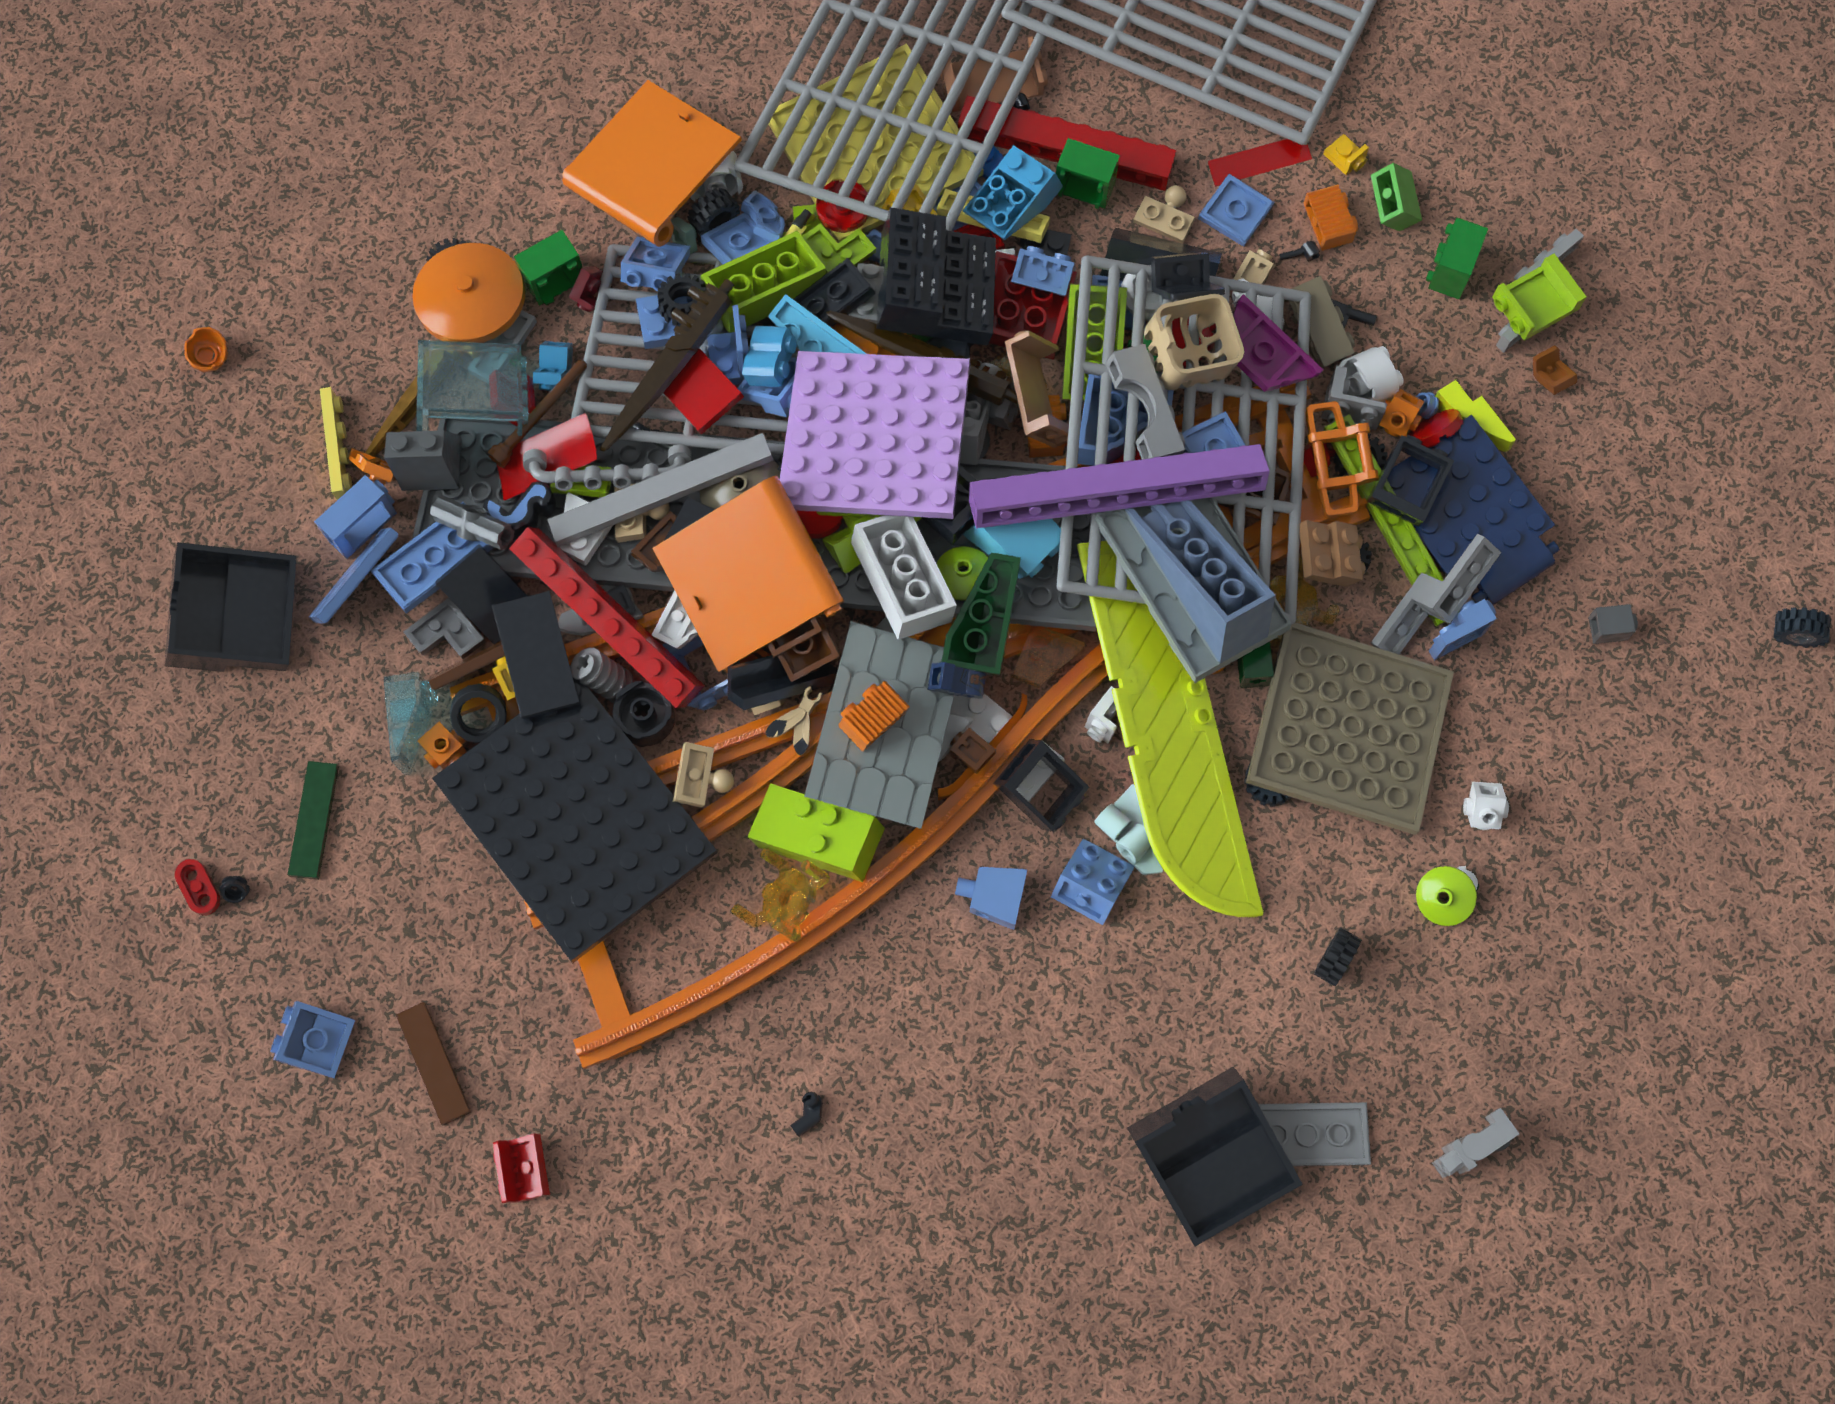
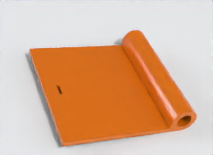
M647 80L573 162L564 169L562 181L567 188L646 240L661 247L670 240L673 234L674 227L670 219L742 139L739 135Z
M772 476L763 480L653 547L658 560L718 672L723 671L815 616L825 614L826 618L842 610L840 605L844 603V599L778 476Z

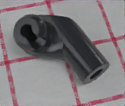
M807 1092L803 1096V1116L790 1125L798 1137L809 1131L822 1119L823 1102L821 1097L815 1092Z

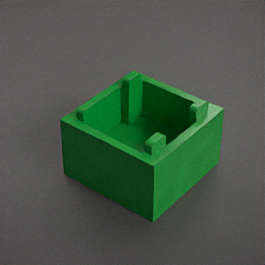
M1068 138L1056 167V175L1063 185L1058 192V196L1062 197V195L1095 205L1096 209L1100 207L1105 209L1116 183L1120 155Z
M1456 217L1454 224L1448 223L1445 230L1448 238L1445 243L1440 242L1436 250L1434 262L1437 263L1435 271L1430 270L1426 277V281L1430 282L1428 289L1460 299L1474 269L1488 228Z
M562 229L514 256L524 283L539 306L551 304L554 302V297L572 288L581 268H583L579 254Z

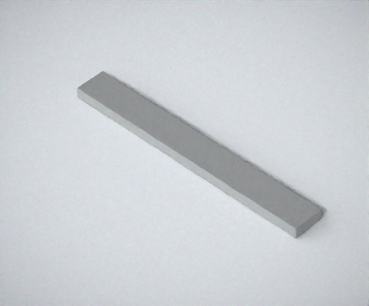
M760 433L547 520L554 541L560 547L735 475L773 461V457L764 434Z

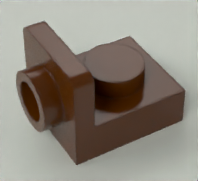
M968 728L964 733L959 732L950 743L951 757L955 760L959 759L976 774L996 754V749L971 728Z

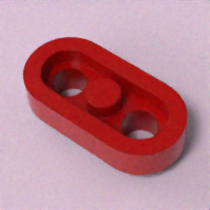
M194 859L182 861L176 867L175 880L189 908L202 916L214 913L218 909L221 899L206 867ZM192 871H196L197 877L190 881L188 875ZM205 896H209V903L205 906H202V898Z

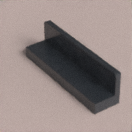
M773 655L737 664L728 668V700L742 710H747L802 694L809 686H811L812 690L833 685L838 669L829 664L791 682L778 656L773 657Z

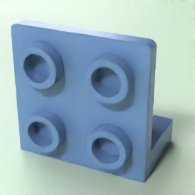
M1028 246L1027 250L1020 248L1011 282L1066 297L1072 273L1076 271L1075 263L1070 260L1071 257L1060 253H1055L1054 257L1045 255L1043 249Z
M732 305L735 332L710 334L707 338L709 359L734 385H740L745 379L742 371L749 349L745 315H739L738 305Z
M1082 839L1061 873L1051 898L1104 925L1116 899L1133 872L1134 866L1097 845Z

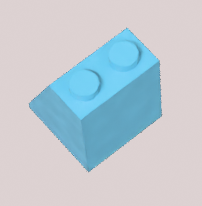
M1053 519L977 529L974 523L963 535L989 556L992 552L1021 557L1018 579H1021L1027 575L1032 578L1043 568L1044 565L1041 561L1047 555L1051 558L1059 551L1061 528Z

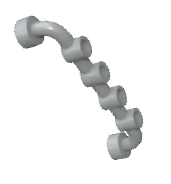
M682 444L670 447L668 450V463L670 467L659 468L656 464L649 463L644 465L643 468L630 469L627 465L620 464L615 466L614 469L601 470L598 466L591 465L586 467L585 470L572 471L569 467L562 466L555 471H544L547 467L546 454L541 450L531 449L524 454L523 467L536 480L545 483H555V487L560 491L570 490L572 482H584V486L587 489L596 490L601 487L602 481H613L616 488L624 489L630 486L631 480L644 481L691 462V451Z

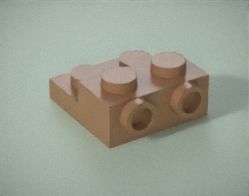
M1305 520L1300 523V543L1305 579L1344 587L1363 580L1366 567L1360 558V548L1363 540L1361 535L1358 534L1357 525L1339 521L1323 524Z

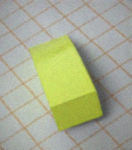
M1456 380L1437 391L1435 397L1439 400L1438 409L1441 412L1456 409L1460 412L1463 420L1472 415L1498 450L1507 452L1511 449L1516 440L1482 396L1472 401Z

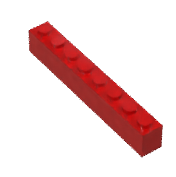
M967 95L958 120L959 130L976 97ZM986 100L967 139L981 143L984 141L1001 104ZM1012 107L994 144L996 147L1010 150L1014 145L1030 156L1058 163L1066 141L1070 138L1120 155L1117 179L1166 191L1176 155V150L1166 145H1155L1144 142L1140 138H1129L1118 135L1113 131H1102L1091 128L1086 124H1075L1065 121L1060 117L1052 118L1041 115L1033 110L1026 111Z
M527 527L509 548L675 708L687 707L704 688L705 685L541 529Z

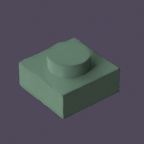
M679 217L672 219L671 222L674 227L672 242L690 246V254L698 251L695 228Z

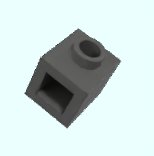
M1630 604L1597 607L1588 616L1593 644L1628 641L1638 627L1636 614L1632 613Z

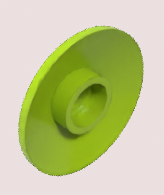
M967 546L956 547L945 552L936 564L953 599L966 601L975 581L988 560V557L980 550ZM966 566L968 567V570L965 572H961L958 570V568Z
M1441 866L1430 870L1421 878L1416 890V901L1420 911L1428 920L1442 926H1453L1465 921L1472 914L1477 902V892L1473 881L1465 872L1455 867ZM1441 892H1446L1449 895L1447 903L1440 900L1439 895Z

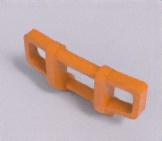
M1338 402L1311 404L1306 408L1307 438L1309 445H1312L1318 476L1316 487L1320 494L1324 516L1332 518L1352 515L1358 510L1357 486L1379 480L1378 470H1374L1369 444V423H1358L1346 427ZM1332 411L1338 429L1316 432L1313 412ZM1357 438L1363 472L1350 476L1330 478L1323 444ZM1349 488L1351 507L1333 510L1330 507L1327 491Z

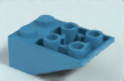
M1013 145L963 209V212L1003 240H1006L1046 209L1063 185L1055 172Z

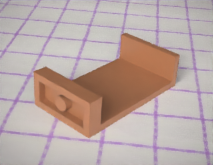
M1033 36L1027 37V49L1010 52L1008 57L1023 62L1033 41ZM1041 50L1020 90V93L1025 94L1027 98L1043 95L1044 86L1048 85L1046 70L1040 67V62H1042ZM949 57L940 75L945 98L964 61L951 63ZM977 59L951 112L962 110L967 95L977 96L992 63ZM1003 67L987 100L1002 103L1017 71Z
M1029 330L1018 332L1013 338L1005 341L1024 432L1026 436L1056 448L1068 442L1069 424L1052 416L1040 359L1059 351L1058 345Z

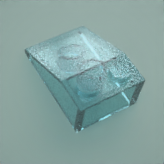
M419 671L383 677L391 762L405 776L411 775L422 748L417 740L429 730L434 718V706L438 705L436 690H432L428 680H425Z

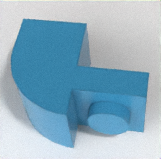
M545 341L540 344L539 368L533 372V383L539 384V390L551 391L572 368L573 343Z

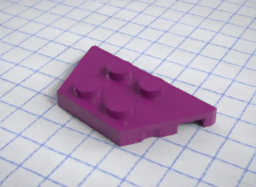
M1244 294L1239 298L1233 317L1244 347V355L1236 366L1264 392L1315 378L1323 371L1308 354Z

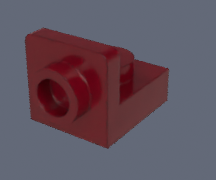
M596 266L581 268L569 295V298L577 302L576 305L580 309L587 312L594 311L597 298L593 294L598 291L601 284L600 277L603 271Z

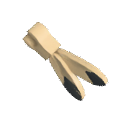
M811 686L806 688L799 708L773 721L765 732L767 737L775 738L794 728L793 746L796 753L800 756L806 752L809 746V715L815 706L822 701L821 692L817 699H808L809 693L812 692Z

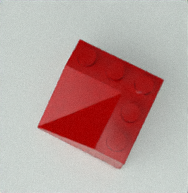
M996 251L993 335L989 343L1006 347L1005 341L1013 338L1018 332L1029 330L1058 345L1068 313L1069 287L1067 295L1064 297L1012 283L1011 280L1018 256ZM1076 271L1072 273L1070 284H1076ZM1056 352L1048 356H1045L1044 358L1054 360Z

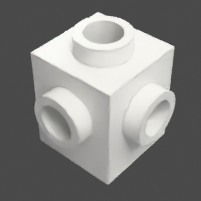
M1472 782L1470 796L1464 799L1463 813L1468 816L1470 826L1480 830L1501 829L1502 820L1508 817L1509 803L1502 784Z

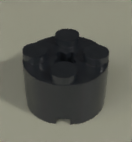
M635 681L626 685L618 692L613 707V718L632 744L639 747L656 745L670 734L675 725L673 706L650 683ZM641 711H645V713H648V715L643 717L642 715L640 716L639 713Z

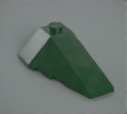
M991 552L953 625L946 634L941 662L955 664L957 667L1001 678L1021 557Z

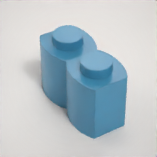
M755 327L751 336L750 350L745 357L742 375L749 386L781 387L785 378L789 376L790 366L788 362L796 351L797 342L788 327Z

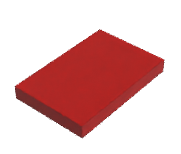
M701 349L692 356L674 381L663 392L701 435L744 398L737 387Z

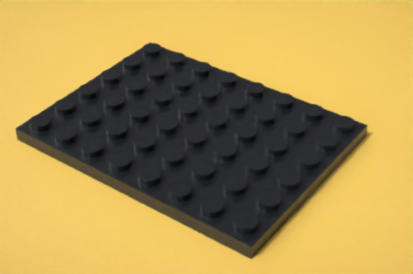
M574 678L580 704L522 719L519 713L432 777L572 963L718 853L681 804L673 802V794L590 689L582 684L580 679L576 680Z

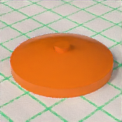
M483 243L458 244L437 253L422 267L413 287V305L420 322L434 337L455 345L481 344L498 337L516 321L525 301V284L515 261L499 248Z

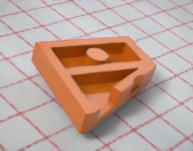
M351 448L348 459L363 472L370 474L369 479L372 481L377 479L384 485L386 482L390 483L396 480L385 460Z

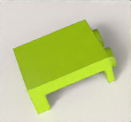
M1555 253L1546 257L1540 267L1512 283L1498 285L1492 296L1496 308L1506 315L1512 330L1519 334L1524 341L1579 310L1587 297Z

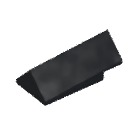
M1115 227L1105 258L1151 265V257L1207 252L1209 253L1210 276H1216L1222 253ZM1102 269L1100 276L1108 277L1109 270ZM1120 272L1119 280L1123 282L1127 273Z

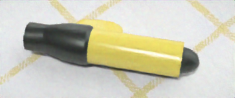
M804 209L792 222L791 227L784 236L795 231L802 235L807 228L806 223L812 215L810 211Z

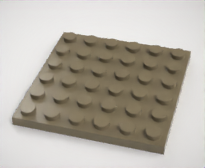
M1299 623L1292 624L1290 630L1283 633L1273 670L1274 676L1270 682L1246 783L1416 835L1420 831L1454 671Z

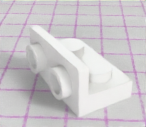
M1112 686L1091 711L1084 726L1088 729L1087 734L1099 743L1103 740L1108 744L1117 728L1111 722L1117 713L1112 689L1114 688Z

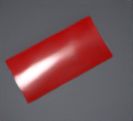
M1284 139L1209 160L1208 165L1216 187L1222 184L1228 174L1241 180L1308 161L1312 157L1308 144L1301 145L1289 139Z
M586 413L519 442L512 450L511 461L503 469L497 465L503 500H508L525 492L532 482H541L536 480L523 467V457L528 450L538 449L546 454L547 467L544 471H555L562 466L569 467L573 471L597 460L595 442Z

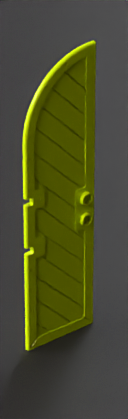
M1106 540L1101 541L1098 585L1115 588L1117 556ZM1089 542L1077 544L1085 582ZM1127 576L1126 589L1137 591V589ZM1089 596L1109 681L1118 680L1119 688L1112 689V694L1125 748L1134 747L1136 755L1128 756L1145 830L1157 860L1178 888L1200 905L1229 916H1263V909L1205 678L1197 683L1193 682L1170 647V642L1150 614L1147 604Z

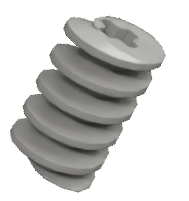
M586 648L580 651L570 665L574 679H580L582 684L599 695L601 694L603 698L609 699L612 703H615V698L623 687L634 682L633 675L629 670L595 648Z

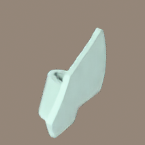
M1132 784L1114 804L1111 803L1100 813L1094 823L1116 843L1119 853L1141 874L1162 873L1163 868L1149 843L1135 785Z

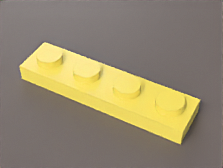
M945 189L937 206L938 215L947 216L958 192ZM969 195L963 209L974 196ZM962 209L957 221L986 228L965 214ZM1036 215L1013 233L1012 236L1041 243L1049 226L1050 216Z
M331 387L320 389L331 492L336 500H338L352 487V480L350 474L346 473L345 465L349 464L350 461L348 459V450L346 447L343 448L342 439L347 437L344 422H340L339 413L344 412L342 399L340 396L335 395Z

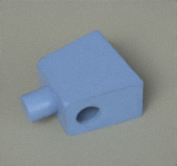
M979 867L976 881L958 878L955 895L972 898L970 913L1015 930L1027 870Z

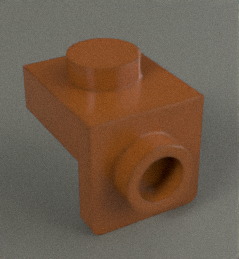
M1556 345L1533 357V376L1553 395L1577 383V374L1560 360V349Z

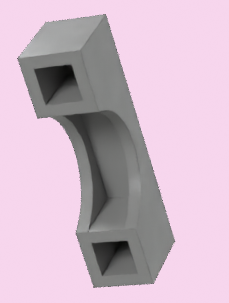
M1145 344L1114 351L1107 360L1106 366L1115 389L1127 391L1135 395L1143 403L1147 411V429L1143 431L1135 442L1141 459L1182 454L1185 451V439L1176 427L1175 413L1165 398L1164 384L1157 377L1154 369L1155 361L1153 355L1150 352L1148 353Z

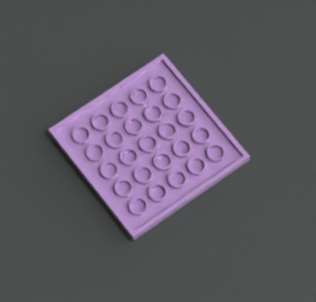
M798 351L780 473V482L795 510L954 519L970 359Z

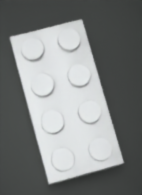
M884 515L855 524L851 544L897 639L899 640L952 622L957 605L914 518Z

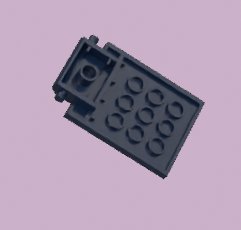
M1470 415L1463 420L1461 428L1454 435L1447 438L1445 434L1439 438L1441 441L1439 444L1429 448L1431 450L1437 448L1446 452L1448 458L1454 460L1425 521L1419 527L1413 526L1427 551L1446 576L1477 534L1488 539L1501 554L1477 585L1479 591L1473 594L1471 598L1475 603L1485 599L1490 601L1492 605H1495L1555 564L1553 555L1560 551L1554 541L1545 545L1539 538L1540 535L1555 526L1554 522L1475 418ZM1409 456L1392 468L1387 480L1396 496L1420 507L1438 469Z

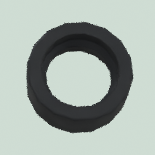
M483 684L468 685L459 690L452 700L450 708L451 725L457 735L466 741L480 743L505 725L507 718L505 700L491 686ZM480 697L492 702L496 710V716L490 726L475 729L470 728L463 722L461 709L465 702L471 698Z

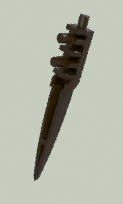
M725 279L719 288L708 282L705 292L694 285L690 287L687 295L698 301L697 304L692 303L690 306L691 312L688 315L678 308L673 310L671 318L681 324L680 327L676 325L673 329L675 336H671L665 344V348L631 395L604 440L600 451L608 450L644 415L674 381L692 356L697 353L732 305V301L727 295L735 285L730 280Z
M834 311L826 312L827 316L895 355L964 358L960 354L956 356L948 348L943 346L941 349L901 332L876 329V323ZM976 359L971 360L967 392L999 406L1003 404L1005 399L1018 404L1016 391L1010 389L1013 378L1007 377L1006 373L1001 370L997 371L994 376L989 373L990 367L985 365L981 370L979 369L981 367L980 362Z

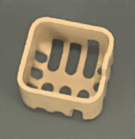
M1209 294L1165 303L1157 309L1144 330V338L1152 340L1148 351L1153 356H1158L1155 360L1154 369L1155 371L1163 372L1159 379L1162 380L1167 390H1177L1181 384L1188 388L1197 383L1207 384L1212 380L1220 381L1231 373L1244 355V347L1227 299L1219 294ZM1196 314V326L1201 339V345L1193 344L1187 327L1188 317ZM1168 315L1163 327L1161 317ZM1181 317L1180 327L1186 345L1184 349L1177 347L1171 328L1172 321ZM1215 323L1217 332L1211 337H1204L1202 330ZM1220 339L1222 348L1215 353H1210L1207 350V345ZM1226 355L1227 361L1212 364L1214 360ZM1199 358H1205L1209 365L1200 366ZM1189 361L1193 368L1184 369L1183 362Z

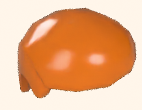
M211 327L194 329L192 335L185 341V359L192 368L201 372L219 369L228 357L225 338L218 330Z

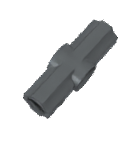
M445 496L438 497L431 506L430 515L433 516L434 521L457 530V536L462 539L482 541L500 550L506 549L509 543L513 541L514 531L511 525L487 515L488 511L483 507L469 504L464 505Z

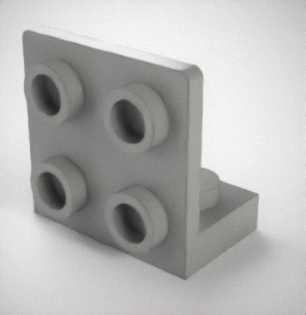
M1336 366L1326 390L1324 403L1338 402L1343 417L1350 414L1355 424L1369 423L1370 430H1376L1386 411L1387 403L1347 395L1350 385V379H1346L1347 368ZM1322 411V419H1327L1330 424L1335 422L1332 411Z

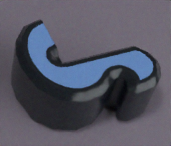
M532 482L509 512L488 499H485L483 508L488 511L487 515L510 524L514 531L513 540H517L527 527H537L539 513L542 512L545 516L552 514L556 506V500L547 483Z

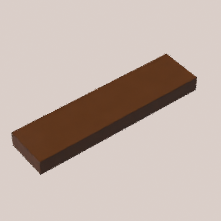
M422 1002L396 1014L441 1125L444 1126L471 1113L426 1003Z

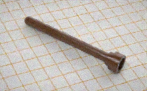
M584 360L577 361L505 442H500L498 445L494 444L486 454L494 463L503 469L511 461L512 450L586 370L587 363Z

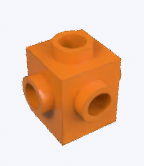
M1399 389V392L1395 394L1392 401H1385L1387 407L1379 425L1384 427L1385 432L1395 437L1406 436L1409 430L1415 432L1422 419L1418 413L1425 401Z
M440 721L417 740L427 752L423 757L434 769L438 766L445 769L467 752L463 747L466 741L457 735L454 729L449 732Z

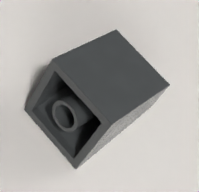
M445 430L386 433L384 458L402 491L459 488L461 436Z

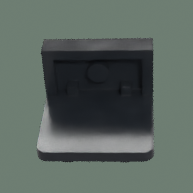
M1198 252L1151 257L1152 292L1161 295L1162 299H1172V302L1209 294H1225L1224 287L1210 282L1209 253Z

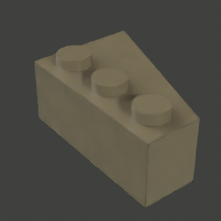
M1318 276L1292 288L1311 294L1309 352L1314 361L1323 368L1355 353L1353 347H1355L1354 339L1350 332H1345L1341 323L1344 321L1342 312L1338 306L1334 307L1330 298L1332 290L1326 280L1323 281L1321 276ZM1284 300V302L1289 301L1294 315L1291 316L1294 324H1299L1300 302Z

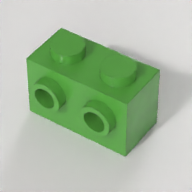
M1392 163L1371 174L1381 224L1394 230L1402 231L1422 221L1412 171Z

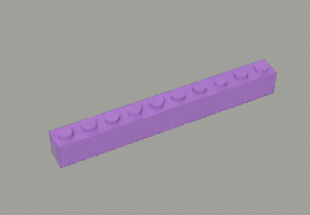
M1260 444L1243 445L1234 448L1213 449L1210 451L1134 461L1128 460L1119 463L1098 464L1096 466L1069 468L1020 476L1014 475L1005 478L983 479L970 482L969 503L977 529L1266 490L1270 470Z

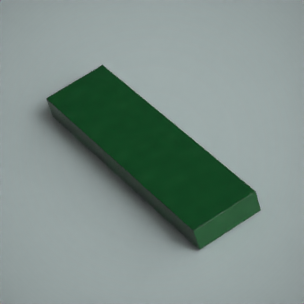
M308 761L287 874L289 877L319 880L339 770L338 764Z

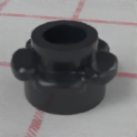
M227 876L221 881L222 885L219 887L223 899L230 903L241 902L250 891L247 880L242 876Z

